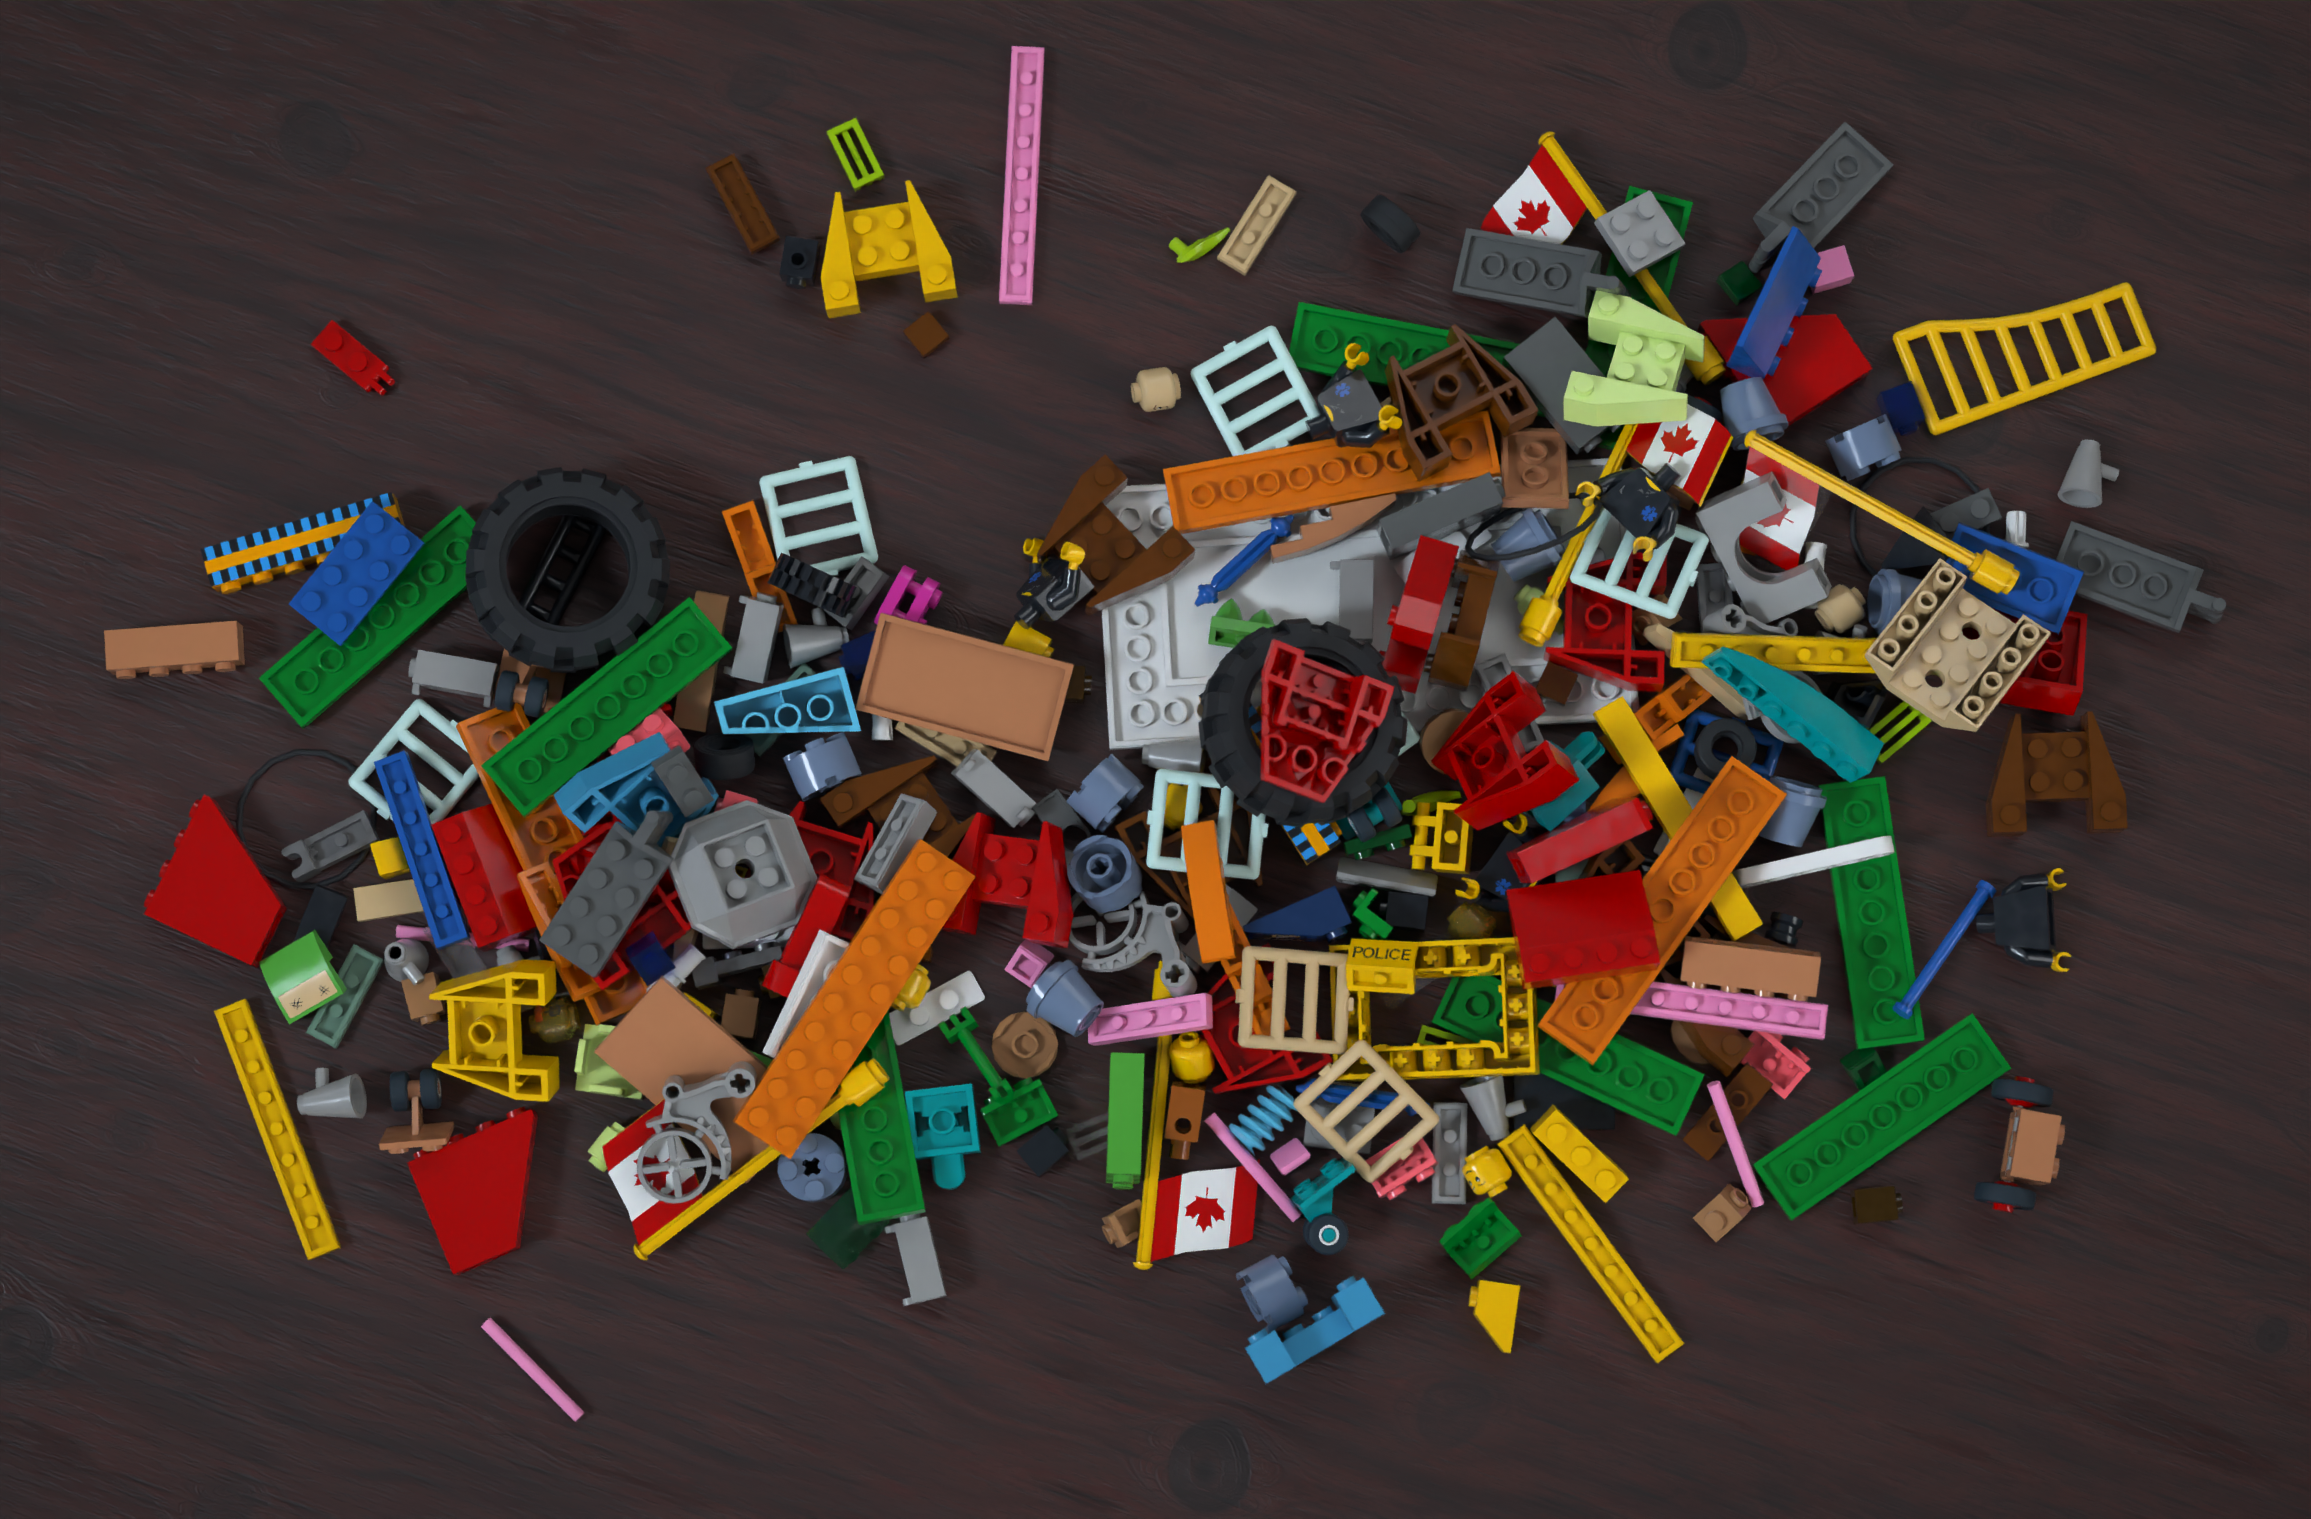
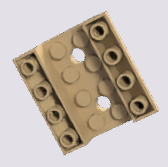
M1939 558L1865 653V658L1887 690L1940 726L1977 732L2049 638L2051 632L2024 614L2016 624L1964 590L1963 586L1967 576ZM1967 627L1975 629L1979 634V638L1975 640L1966 638L1962 633V629ZM1929 675L1938 676L1943 685L1931 687L1927 684L1925 677Z

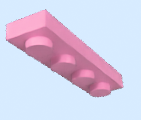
M1200 993L1103 1008L1088 1028V1043L1098 1046L1213 1028L1212 995Z

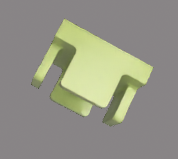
M585 1024L583 1039H579L575 1072L577 1073L575 1090L643 1100V1094L594 1052L597 1046L616 1026Z

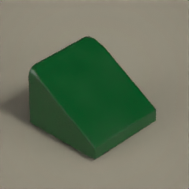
M1743 261L1723 272L1716 280L1736 306L1763 286Z
M1856 1048L1840 1059L1842 1067L1859 1091L1887 1072L1876 1050L1873 1048L1860 1050Z

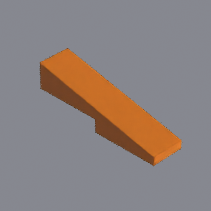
M754 500L723 510L725 522L752 596L757 597L758 592L777 596L776 602L784 604L778 633L783 631L784 624L798 625L787 592L767 583L776 562Z

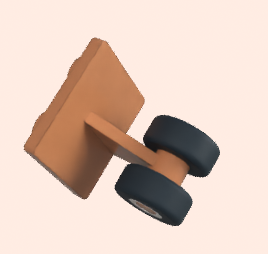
M504 649L493 694L495 707L498 710L510 712L515 703H519L524 708V713L527 716L539 718L543 712L547 713L549 711L548 708L554 707L561 701L567 673L551 672V669L533 664L530 667L509 656V652Z
M423 1069L420 1073V1080L411 1081L406 1071L392 1072L389 1083L392 1108L395 1112L409 1111L412 1104V1125L387 1127L379 1142L380 1150H389L390 1154H401L408 1152L409 1148L422 1147L423 1151L442 1149L443 1145H446L451 1137L454 1123L424 1124L422 1105L424 1109H438L441 1106L442 1089L439 1071L436 1069Z

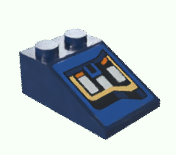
M1333 886L1248 923L1242 929L1247 939L1321 942L1326 939L1328 944H1331L1346 937L1347 930L1351 926V920L1336 886Z

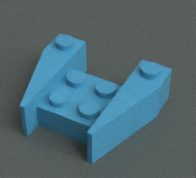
M658 732L578 772L554 794V797L562 813L584 833L609 811L626 826L635 831L638 830L644 821L647 812L670 811L674 817L673 821L668 825L657 842V845L662 847L666 836L679 837L682 827L686 822L708 815L719 795L710 779L702 777L701 780L714 800L685 818L651 764L659 757L671 751L664 736Z
M1352 1276L1338 1284L1336 1287L1339 1292L1331 1297L1337 1310L1333 1311L1331 1306L1312 1316L1315 1323L1304 1329L1301 1323L1283 1333L1285 1341L1281 1342L1275 1330L1268 1334L1265 1328L1248 1338L1251 1345L1246 1347L1245 1350L1265 1384L1384 1314L1364 1277L1356 1281L1355 1277Z

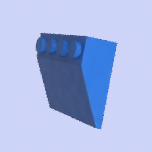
M1792 226L1726 365L1751 378L1762 377L1764 380L1766 374L1774 375L1781 358L1775 356L1780 344L1787 347L1795 330L1789 325L1794 315L1801 317L1808 302V299L1803 297L1808 286L1815 287L1822 273V270L1817 268L1821 257L1802 232Z

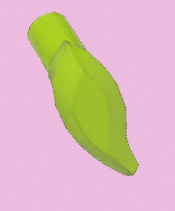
M1227 227L1217 231L1206 238L1197 240L1190 246H1187L1178 237H1175L1169 243V248L1178 255L1177 262H1190L1213 249L1230 232V229Z
M1459 791L1423 793L1413 797L1411 800L1404 801L1400 813L1406 816L1416 815L1417 802L1430 803V812L1437 809V802L1446 803L1461 798Z

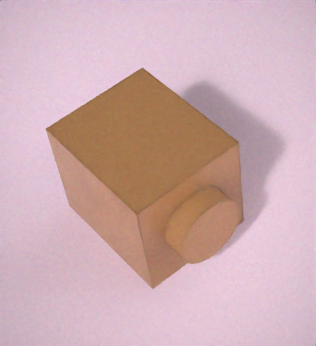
M435 972L423 974L425 979L416 986L409 979L401 981L411 1020L415 1022L421 1021L422 1026L441 1021L440 1015L448 1013L445 1000L429 999V994L440 984L439 976Z
M735 989L734 994L726 993L721 1027L735 1038L756 1041L762 1001L759 998H754L755 992Z

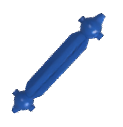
M1291 514L1284 518H1272L1270 521L1272 523L1271 529L1261 532L1214 575L1211 584H1200L1198 586V597L1194 604L1197 607L1203 604H1216L1218 602V592L1228 589L1270 550V545L1276 544L1278 537H1289L1291 535L1290 529L1294 516Z
M1313 1078L1306 1084L1296 1086V1091L1302 1093L1316 1079ZM1331 1084L1315 1100L1321 1097L1327 1102L1340 1104L1357 1087ZM1374 1090L1358 1106L1384 1109L1399 1094ZM1410 1105L1404 1108L1409 1116L1417 1114Z

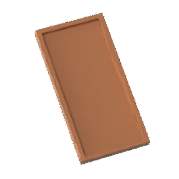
M881 612L855 710L1049 761L1074 664Z
M663 975L594 1051L655 1105L664 1099L662 1094L666 1079L672 1075L680 1076L684 1080L685 1085L694 1084L716 1074L725 1073L731 1065L743 1061L755 1068L757 1085L768 1068ZM737 1074L735 1080L739 1081L740 1086L746 1085V1080L749 1079H744L742 1074ZM675 1086L668 1087L671 1091H678V1088ZM748 1097L719 1098L713 1100L710 1104L712 1112L722 1122L728 1134L732 1154L730 1170L733 1172L769 1146L733 1122ZM676 1122L683 1129L693 1133L698 1129L692 1125ZM704 1134L701 1139L706 1143L710 1152L720 1160L716 1146ZM753 1176L746 1180L745 1183H748Z

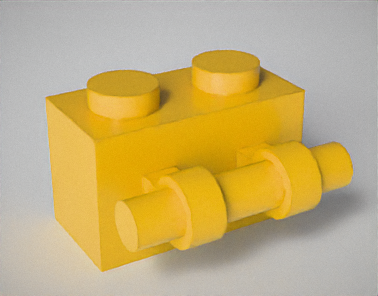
M1417 802L1416 815H1413L1412 826H1415L1414 845H1410L1409 855L1412 856L1411 869L1425 870L1426 857H1432L1431 869L1436 872L1470 875L1474 828L1454 813V810L1461 804L1437 802L1436 816H1429L1430 803ZM1428 827H1435L1433 846H1427Z

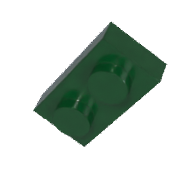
M1409 824L1377 832L1375 837L1366 842H1362L1359 838L1345 841L1343 846L1346 857L1354 855L1355 861L1374 856V849L1386 846L1389 852L1406 847L1405 841L1410 840L1412 834Z

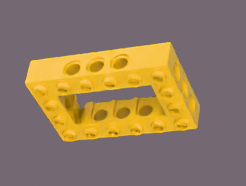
M1514 938L1418 942L1415 962L1416 979L1501 975L1502 985L1498 986V990L1502 995L1503 1019H1500V1026L1503 1028L1504 1042L1480 1040V1043L1446 1042V1044L1440 1045L1413 1043L1412 1046H1389L1387 1044L1373 1046L1372 1048L1403 1080L1540 1074L1536 988L1526 990L1522 988ZM1350 945L1329 946V952L1348 954ZM1330 966L1332 1040H1334L1337 966ZM1350 990L1349 997L1354 998L1353 1011L1349 1012L1347 1050L1359 1040H1365L1371 1046L1370 992ZM1333 1054V1064L1343 1054ZM1361 1056L1335 1081H1365L1376 1070Z

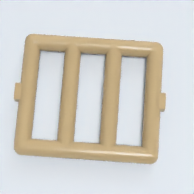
M1257 946L1245 947L1242 952L1241 989H1236L1235 1002L1240 1003L1239 1045L1245 1048L1344 1054L1347 1050L1349 1012L1353 1011L1354 998L1349 997L1350 990L1347 988L1346 960L1348 954ZM1256 960L1274 961L1270 1036L1252 1034ZM1287 963L1306 964L1302 1038L1284 1037ZM1319 965L1337 966L1334 1040L1316 1039Z
M1365 1040L1357 1041L1334 1064L1331 1065L1329 1062L1318 1073L1320 1077L1294 1100L1295 1109L1346 1161L1352 1163L1356 1171L1369 1183L1375 1182L1400 1158L1402 1160L1406 1159L1413 1152V1146L1439 1122L1438 1114ZM1362 1056L1376 1071L1323 1118L1310 1103ZM1386 1081L1399 1095L1347 1143L1334 1127L1380 1084ZM1410 1105L1423 1119L1377 1162L1370 1166L1357 1152L1406 1106Z

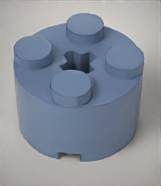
M1886 414L1825 441L1840 476H1845L1847 481L1870 472L1868 465L1876 463L1877 468L1901 458L1899 455V451L1902 450Z
M844 732L827 738V743H825L823 738H819L806 744V751L804 753L799 750L783 757L802 801H808L825 795L826 791L838 787L845 781L862 776L860 767Z
M1110 754L1109 758L1106 757L1081 782V790L1078 793L1074 790L1066 802L1095 830L1098 829L1103 833L1116 820L1115 817L1122 809L1125 811L1137 799V795L1144 786L1141 784V780L1113 754Z
M1095 835L1083 840L1076 846L1072 852L1074 855L1071 862L1067 866V875L1073 888L1089 907L1099 913L1116 911L1127 906L1134 898L1141 894V867L1122 841L1117 838H1109L1106 835Z
M808 1133L791 1159L782 1154L780 1155L778 1175L784 1188L796 1198L806 1202H820L832 1198L842 1189L847 1178V1161L842 1149L833 1140L821 1134ZM818 1159L820 1162L817 1166L821 1169L818 1175L811 1173L808 1177L806 1175L808 1172L807 1167H805L808 1161L813 1163Z
M1273 1254L1236 1273L1237 1281L1242 1278L1245 1281L1246 1286L1240 1289L1250 1310L1258 1322L1265 1320L1268 1324L1265 1327L1268 1333L1304 1315L1303 1307L1308 1305V1300L1301 1287L1295 1288L1289 1278L1293 1273L1285 1257L1282 1256L1277 1259Z

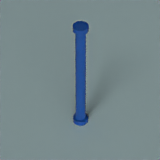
M1984 880L1978 882L1976 885L1978 890L1901 1002H1896L1892 1007L1899 1016L1910 1019L1913 1014L1912 1008L1984 903L1989 897L1992 898L1997 890L1990 883Z

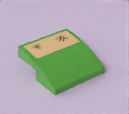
M315 930L259 962L267 985L289 1024L342 995L347 990L329 962L333 958Z

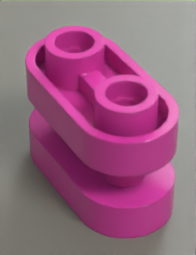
M904 565L884 599L874 623L878 624L879 616L882 612L927 624V620L923 619L929 607L932 609L936 608L943 594L942 591L938 590L940 583L927 577L923 585L914 581L917 571ZM910 593L916 596L906 614L898 609L906 594Z

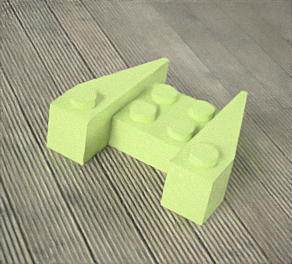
M1596 290L1588 316V340L1616 345L1607 378L1576 371L1571 372L1564 395V420L1596 427L1685 421L1687 419L1688 394L1675 391L1684 360L1703 362L1705 336L1628 296Z

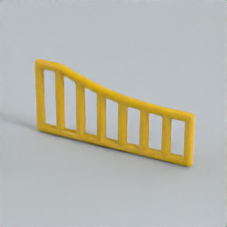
M2127 282L2085 297L2032 312L1995 318L1927 320L1900 330L1893 335L1894 344L1928 429L1933 435L1942 434L2152 356L2157 350L2132 286ZM2121 297L2141 346L2125 352L2121 348L2104 306L2105 303ZM2090 308L2111 356L2095 363L2091 361L2073 316L2074 313ZM2060 318L2080 367L2063 375L2041 324L2042 322ZM2028 325L2049 380L2031 386L2009 328ZM1995 330L2019 391L2000 397L1975 331ZM1940 333H1961L1988 400L1987 403L1970 409ZM1925 335L1958 413L1941 420L1938 418L1908 343Z

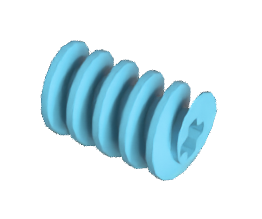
M1279 1084V1089L1270 1085L1266 1088L1270 1098L1262 1095L1257 1097L1260 1108L1251 1104L1247 1107L1251 1115L1250 1118L1243 1114L1238 1116L1241 1127L1232 1123L1228 1126L1236 1138L1254 1156L1253 1147L1262 1151L1266 1149L1262 1142L1263 1137L1270 1141L1275 1140L1271 1131L1272 1128L1281 1132L1284 1130L1280 1121L1282 1118L1290 1122L1294 1120L1290 1110H1296L1294 1107L1295 1099Z

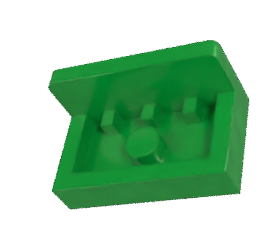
M1374 888L1368 894L1362 891L1351 905L1350 910L1353 912L1351 921L1359 927L1358 934L1364 939L1387 940L1393 927L1368 909L1375 901L1378 891Z
M1028 1077L1013 1086L1015 1089L1013 1099L1007 1104L997 1103L993 1096L983 1101L985 1107L980 1109L999 1147L1059 1117L1040 1079L1033 1082L1032 1078Z
M1489 1197L1485 1201L1475 1204L1461 1222L1450 1226L1439 1242L1446 1253L1472 1280L1522 1235Z

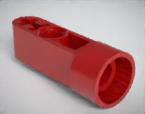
M822 873L818 875L814 888L804 906L805 908L798 923L794 926L779 961L773 959L762 986L788 998L819 930L831 934L847 900L851 886Z

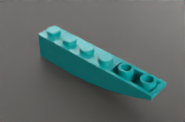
M1724 646L1703 658L1702 663L1711 669L1717 677L1722 678L1739 695L1749 700L1765 716L1771 718L1786 730L1791 737L1807 747L1814 756L1823 760L1840 777L1851 783L1871 772L1884 743L1820 692L1777 667Z

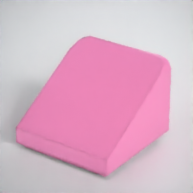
M1024 940L1004 970L1032 988L1050 964L1054 955L1040 944Z
M1294 1138L1270 1155V1159L1281 1175L1286 1176L1308 1161L1311 1155L1297 1138Z

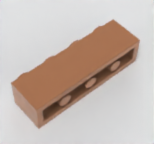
M238 621L104 631L106 670L116 675L117 679L136 678V673L149 672V676L163 677L170 675V670H182L183 674H199L203 672L202 668L215 667V671L229 672L235 671V666L245 665L243 626Z
M1686 936L1680 979L1681 981H1686V986L1691 988L1703 989L1707 988V984L1719 985L1720 990L1724 992L1740 993L1741 988L1754 990V994L1758 996L1774 997V993L1777 992L1788 994V999L1808 1001V996L1816 997L1821 955L1820 952Z

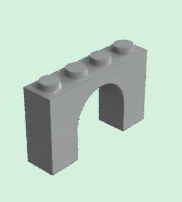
M1772 471L1704 501L1701 507L1699 506L1696 512L1697 516L1695 517L1699 530L1702 533H1707L1712 543L1711 552L1718 563L1722 562L1727 572L1726 580L1732 591H1737L1742 600L1740 603L1741 609L1745 615L1752 616L1763 624L1772 622L1827 598L1832 587L1818 558L1785 572L1767 573L1753 567L1743 556L1739 543L1740 533L1749 525L1783 511L1787 502Z

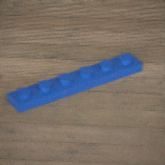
M404 750L375 761L374 765L436 948L440 950L470 939L408 752Z

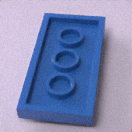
M372 501L289 602V605L338 645L342 646L425 545V542Z
M1959 522L1952 538L1953 542L1973 553L1978 552L1981 554L1987 549L2014 564V569L2020 572L2017 582L2007 595L2002 592L1997 594L1970 579L1971 571L1967 570V566L1949 557L1946 563L1967 576L1963 589L1991 608L2019 619L2024 614L2043 628L2059 634L2084 571Z

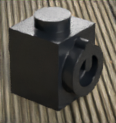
M786 236L779 273L781 280L786 282V286L795 289H805L806 285H815L821 250L819 241Z

